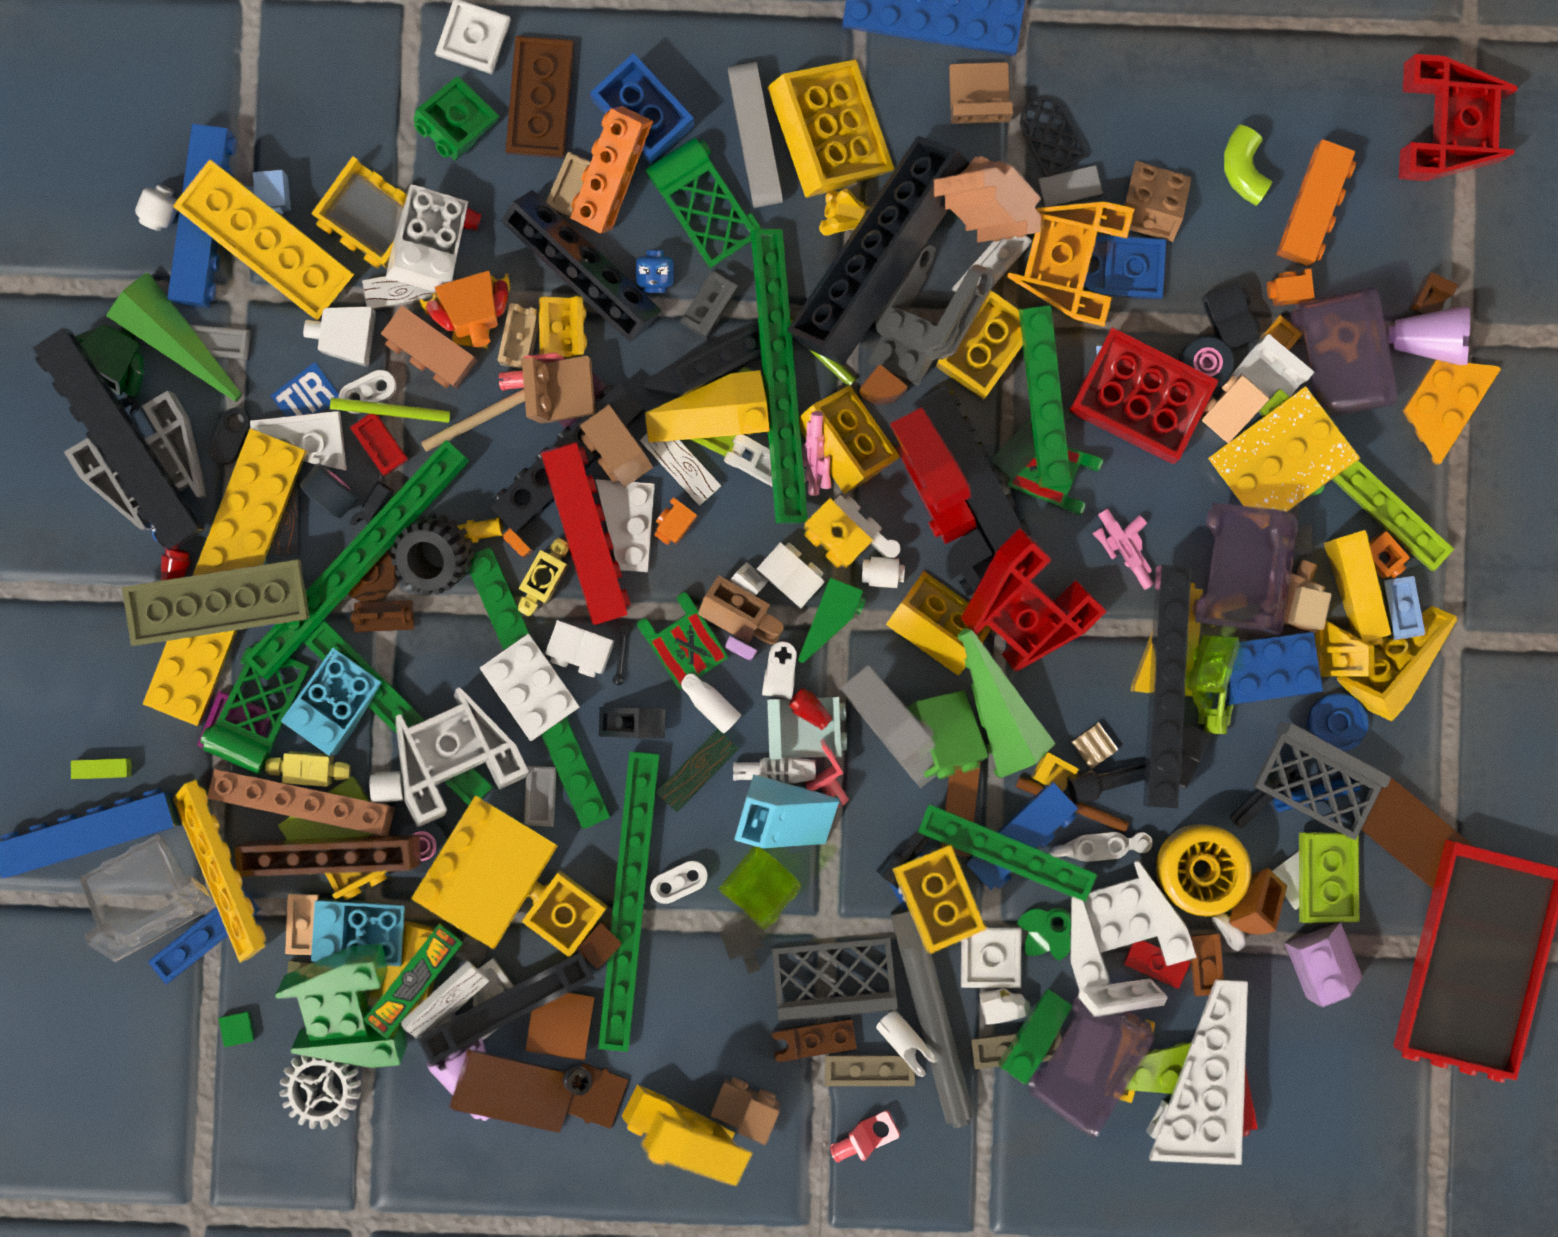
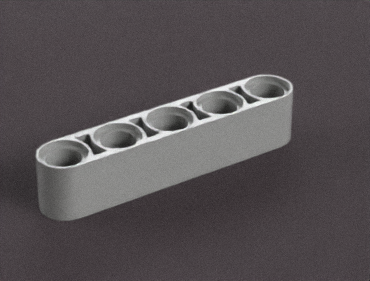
M757 62L727 67L753 207L757 208L783 203Z

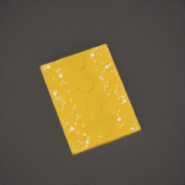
M1305 386L1208 459L1259 528L1263 530L1357 462L1360 457Z

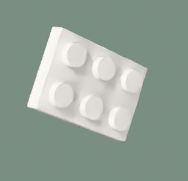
M527 634L480 667L482 673L530 741H533L580 708L530 634Z

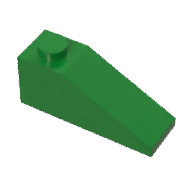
M833 578L829 579L798 662L804 663L851 621L854 614H861L866 599L861 597L863 590Z
M1047 988L998 1061L1000 1068L1026 1085L1045 1057L1073 1005Z

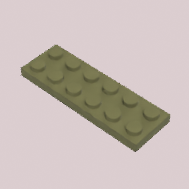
M301 560L122 587L131 646L310 619Z

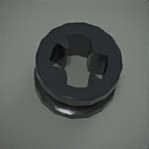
M572 1066L563 1075V1085L574 1095H584L592 1087L593 1079L591 1074L581 1066ZM576 1075H580L583 1080H580L582 1083L578 1087L572 1084V1081H576L573 1079Z

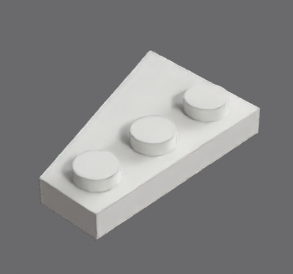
M339 411L250 421L252 429L307 450L305 462L320 463L324 466L347 470L341 414Z
M595 479L608 532L614 547L615 560L618 561L620 570L648 573L655 484L632 482L624 488L620 481L613 483L612 480Z

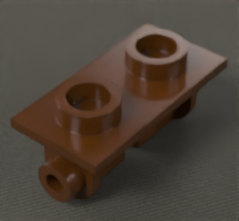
M413 600L354 603V611H351V621L354 623L355 632L414 630Z

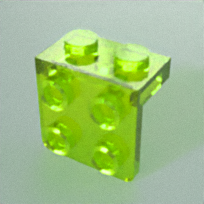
M1203 635L1200 647L1195 649L1194 665L1192 671H1189L1187 674L1186 685L1191 690L1194 705L1203 717L1209 716L1216 692H1226L1240 648L1237 637Z
M753 846L718 890L743 909L760 928L765 930L777 920L785 906L796 897L802 884L788 869L763 848Z

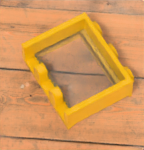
M352 156L311 214L318 220L315 225L330 235L334 231L342 237L339 242L354 252L358 248L366 254L363 259L378 269L382 265L387 269L407 195L400 189L391 186L376 172L367 169L357 158Z

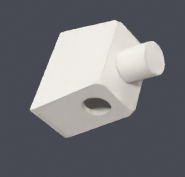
M372 307L324 308L321 322L305 321L304 337L319 339L318 350L324 354L368 367L376 311Z

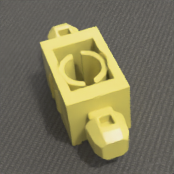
M560 538L554 540L550 546V554L542 550L539 551L519 587L527 595L525 598H521L518 611L527 616H531L539 606L537 605L538 600L548 604L569 566L560 561L562 557H566L569 551L568 543ZM543 560L559 568L557 573L550 568L551 581L546 585H540L539 588L547 589L545 594L529 586L531 581L535 586H538L539 584L536 580L537 573L542 569H548L547 565H541Z
M289 751V753H284V760L282 757L267 759L265 771L268 774L277 776L283 773L282 783L327 787L332 784L333 777L334 780L350 778L351 765L338 761L334 764V756H329L325 753Z

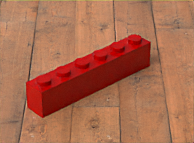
M574 441L540 451L593 625L628 615L626 607L631 606L626 589L620 590L618 579L622 578V573L618 561L612 562L609 550L614 549L609 532L603 533L600 523L605 521V516L601 504L595 505L592 493L597 492L592 475L586 476L583 466L588 464L584 447L578 448L577 443Z

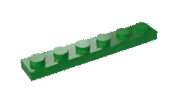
M1051 305L1019 309L1039 487L1046 488L1071 484Z
M931 804L928 805L918 832L951 845L954 848L1083 902H1086L1097 876L1096 873Z

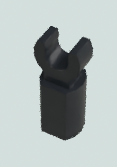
M377 481L362 505L363 510L353 515L350 524L356 525L359 519L363 518L368 525L388 503L395 491L386 484Z

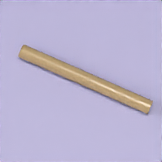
M524 389L421 441L423 448L428 452L441 445L445 440L449 441L525 402Z

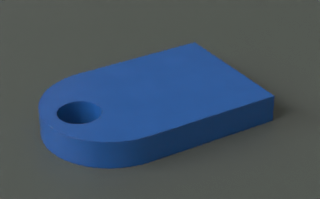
M1098 236L1092 258L1098 262V270L1093 273L1088 272L1084 289L1111 297L1161 300L1163 298L1166 239L1128 237L1127 239L1118 236Z

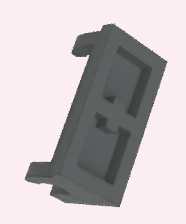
M710 272L707 280L679 323L707 340L738 292V286L716 272Z

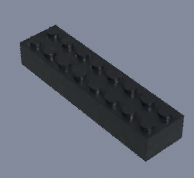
M921 136L916 137L787 329L806 349L843 366L845 365L948 211V209H945V195L934 197V180L959 175L969 166L970 163L958 149Z

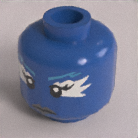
M646 250V256H640L636 260L637 285L643 287V292H667V288L674 284V260L669 256H664V250Z

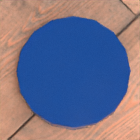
M1343 693L1328 694L1317 700L1310 709L1308 717L1309 733L1342 751H1350L1362 742L1369 726L1368 714L1362 703L1352 696Z

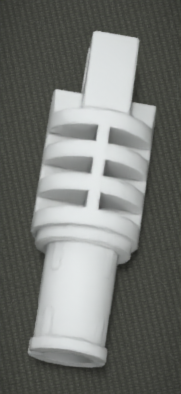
M782 757V759L763 758L760 759V762H733L734 781L752 780L753 774L786 784L815 780L816 763L815 760L794 757Z

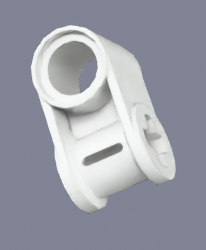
M780 641L771 647L764 676L763 696L792 699L795 681L796 650L790 643ZM781 647H786L787 652L791 653V658H786L784 663H779V658L774 656L775 651H780Z
M401 771L376 772L370 775L372 802L403 801Z

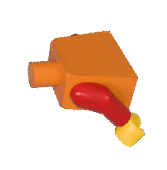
M485 271L435 286L436 293H432L433 298L431 300L423 301V299H420L425 314L430 315L445 330L455 331L457 337L460 338L470 335L473 346L482 347L490 342L487 330L498 326L497 318L504 313L509 296L508 292L511 288L509 276L505 274L503 279H495L494 275L490 276L489 271Z

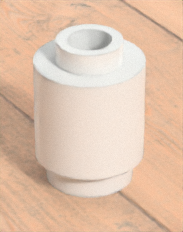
M871 557V560L863 559L862 583H869V586L897 588L898 582H904L905 565H899L898 558Z

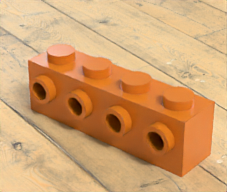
M623 106L611 108L606 112L602 120V127L604 128L601 136L592 147L591 153L593 158L582 174L581 181L583 185L572 201L571 207L573 212L570 217L571 219L599 233L613 229L653 123L652 120Z

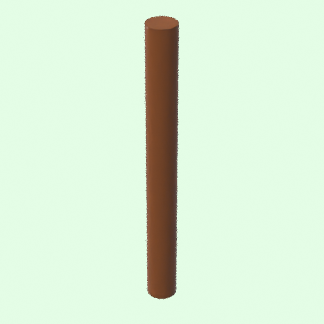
M1019 776L1015 787L1034 795L1038 794L1045 787ZM1083 802L1074 804L1078 808L1075 811L1076 813L1124 833L1128 828L1129 822Z

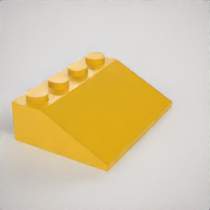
M856 59L785 73L767 87L806 198L838 190L894 170Z
M475 796L411 899L492 949H495L558 846Z

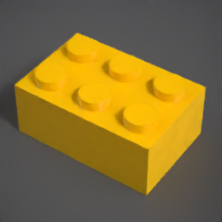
M990 290L955 354L943 360L939 359L935 367L984 401L1023 346L1019 310Z
M951 845L892 869L927 953L935 952L986 930Z

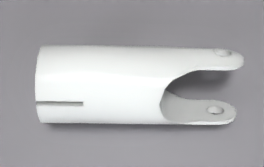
M690 673L685 676L681 684L683 690L690 696L695 707L724 734L741 717V714L713 686L702 682L695 674Z
M896 1010L888 1013L877 1024V1030L919 1076L924 1077L926 1073L916 1060L915 1052L917 1049L931 1062L936 1063L938 1061L936 1055Z

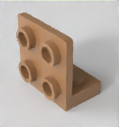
M1008 63L950 65L951 124L1010 122L1013 115V102L1009 100Z
M1136 161L1133 166L1127 196L1123 204L1125 207L1135 209L1130 230L1173 242L1183 220L1191 177Z
M581 356L544 363L534 357L522 359L527 418L544 424L595 414L590 357Z

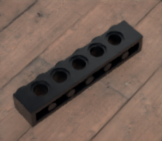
M534 190L513 201L501 222L618 332L631 342L650 327L662 310Z
M619 383L615 387L609 385L599 395L601 400L595 405V414L610 405L616 411L618 418L626 429L645 412ZM594 415L578 417L580 421L572 429L569 426L564 428L556 437L558 442L552 447L574 441L577 443L578 448L583 446L588 460V464L583 465L585 470L600 456L597 449L591 452L586 444L581 443L579 439L583 431L580 425ZM541 453L535 457L536 464L529 470L525 467L514 477L513 480L516 483L509 490L503 488L492 499L494 504L490 508L518 535L555 500L550 484L542 486L537 481L538 474L545 470ZM521 491H529L531 494V501L526 506H518L516 502V497Z

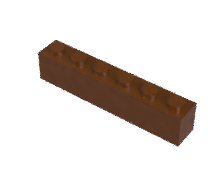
M419 835L248 841L235 847L236 870L241 877L408 871L421 865Z

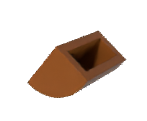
M879 364L861 386L859 395L870 403L886 405L896 402L903 397L908 386Z
M1269 868L1252 874L1245 895L1233 907L1229 924L1240 931L1250 934L1261 935L1276 931L1287 885Z

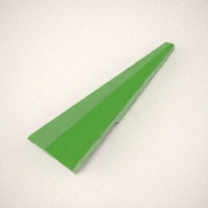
M146 272L121 292L106 314L107 317L235 402L239 401L243 395L241 391L237 389L227 376L225 370L214 359L185 318L178 312L172 302L167 299L168 296L155 282L152 275Z
M963 629L958 634V638L964 644L967 655L964 661L966 667L971 670L974 682L971 684L975 703L981 725L986 728L990 742L987 748L988 752L993 754L996 768L993 771L996 777L1003 778L1037 764L1056 743L974 632L970 629Z

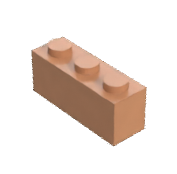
M402 305L381 333L387 339L385 343L387 347L397 354H400L403 350L411 356L409 362L422 372L425 368L434 372L435 375L432 379L446 389L449 385L458 389L477 362L474 356Z

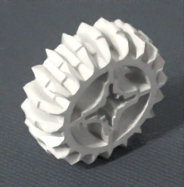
M301 1055L302 1061L297 1057L291 1060L293 1067H286L284 1069V1073L290 1078L286 1077L280 1080V1084L288 1087V1089L279 1092L281 1097L289 1098V1100L282 1104L283 1108L292 1106L294 1109L290 1112L289 1117L293 1118L299 1114L301 1116L298 1121L299 1125H303L309 1119L310 1129H314L318 1121L322 1129H327L329 1121L334 1126L340 1123L339 1116L346 1120L350 1116L347 1109L354 1110L357 1107V1104L351 1099H358L361 1096L360 1092L352 1090L361 1085L360 1080H352L351 1078L358 1073V1070L348 1071L346 1067L350 1064L304 1055ZM313 1065L327 1067L321 1076H314L312 1074L307 1076L302 1073L305 1068ZM335 1072L341 1079L343 1095L340 1094V1090L333 1084ZM325 1079L323 1083L324 1092L315 1098L318 1090L316 1085ZM298 1082L301 1083L300 1086L308 1094L306 1103L302 1101L299 1095ZM320 1101H328L329 1103L334 1101L339 1104L338 1107L329 1111L314 1110Z

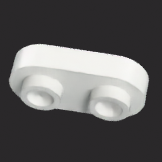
M376 370L345 385L339 393V398L351 399L354 394H359L360 401L382 403L395 394L397 383L389 372ZM381 381L387 383V388L384 391H378L377 385ZM348 411L349 413H352V414H359V413H360V412H351V411Z
M687 861L656 876L651 883V894L660 903H671L701 889L707 881V870L698 861ZM696 870L699 875L698 879L695 881L689 880L687 877L688 871ZM667 882L671 885L672 889L669 893L661 891L660 886L662 883Z

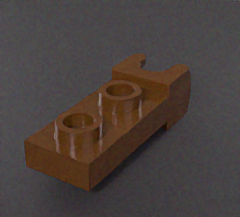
M851 1018L771 1031L773 1039L785 1040L787 1042L784 1050L774 1053L776 1062L857 1049L853 1020Z

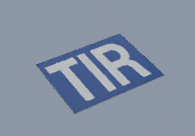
M314 362L270 396L283 414L289 417L321 413L330 406L331 397L339 398V393Z

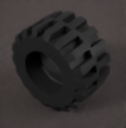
M430 514L426 518L425 516L419 518L401 531L402 533L394 540L396 544L392 546L391 553L396 555L391 558L392 565H397L398 569L395 570L397 577L401 575L404 578L402 583L405 586L412 585V591L416 593L423 590V595H431L433 592L435 595L442 594L445 590L451 589L468 574L467 571L471 569L473 564L470 560L474 557V551L469 550L473 543L471 539H466L465 535L468 533L466 529L460 530L457 527L459 522L456 520L449 522L448 516L445 515L437 518L436 514ZM422 542H429L441 551L444 559L443 567H436L426 560L422 552Z

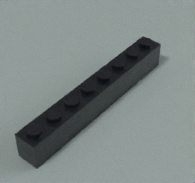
M62 327L34 346L33 349L38 355L35 357L37 364L44 372L51 374L55 380L52 382L54 389L61 397L67 398L71 404L69 410L78 422L82 421L88 429L86 435L89 441L96 448L98 446L105 454V457H103L104 463L113 473L117 472L122 480L120 486L126 495L130 498L134 497L139 505L137 511L142 519L147 523L151 522L156 530L154 536L159 544L164 548L167 546L168 549H177L206 530L72 330Z
M1159 565L1156 567L1143 805L1147 807L1179 809L1192 566Z

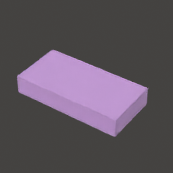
M731 636L725 645L728 650L749 661H753L757 650Z

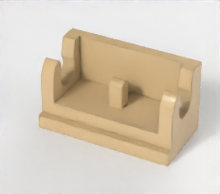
M509 303L497 360L501 365L522 369V359H524V356H532L534 354L539 330V312L537 309L531 307L526 309L518 304Z

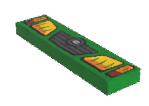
M439 924L368 1013L364 1021L384 1037L389 1038L463 944V941L442 924Z

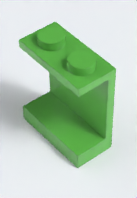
M965 690L916 701L906 708L915 720L919 719L920 722L924 720L934 732L931 739L935 747L930 752L935 766L924 772L925 778L937 775L938 779H944L956 774L955 770L962 769L963 773L971 772L980 768L979 762L989 757Z

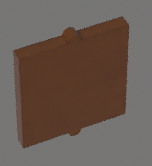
M582 1063L581 1067L586 1069L592 1076V1087L584 1095L572 1094L566 1113L584 1119L586 1124L592 1122L611 1129L629 1079L609 1072L608 1068L602 1070ZM578 1075L575 1084L577 1087L582 1083L580 1080H583L580 1075Z

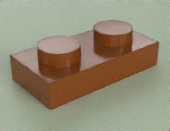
M1220 934L1190 935L1196 953V958L1190 959L1193 993L1195 996L1210 995L1215 979L1224 980Z

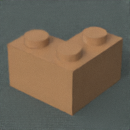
M610 405L580 425L585 432L581 439L591 452L597 449L602 458L597 461L613 483L619 480L625 488L653 468L642 449Z
M732 1077L731 1081L725 1078L710 1116L737 1127L738 1134L766 1145L780 1112V1101L775 1100L776 1095L767 1090L760 1089L759 1092L749 1089V1084L739 1078Z

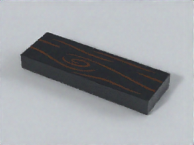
M300 472L269 548L268 555L270 556L300 555Z

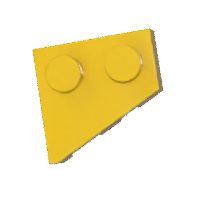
M1325 620L1324 629L1317 630L1315 634L1320 677L1374 676V646Z

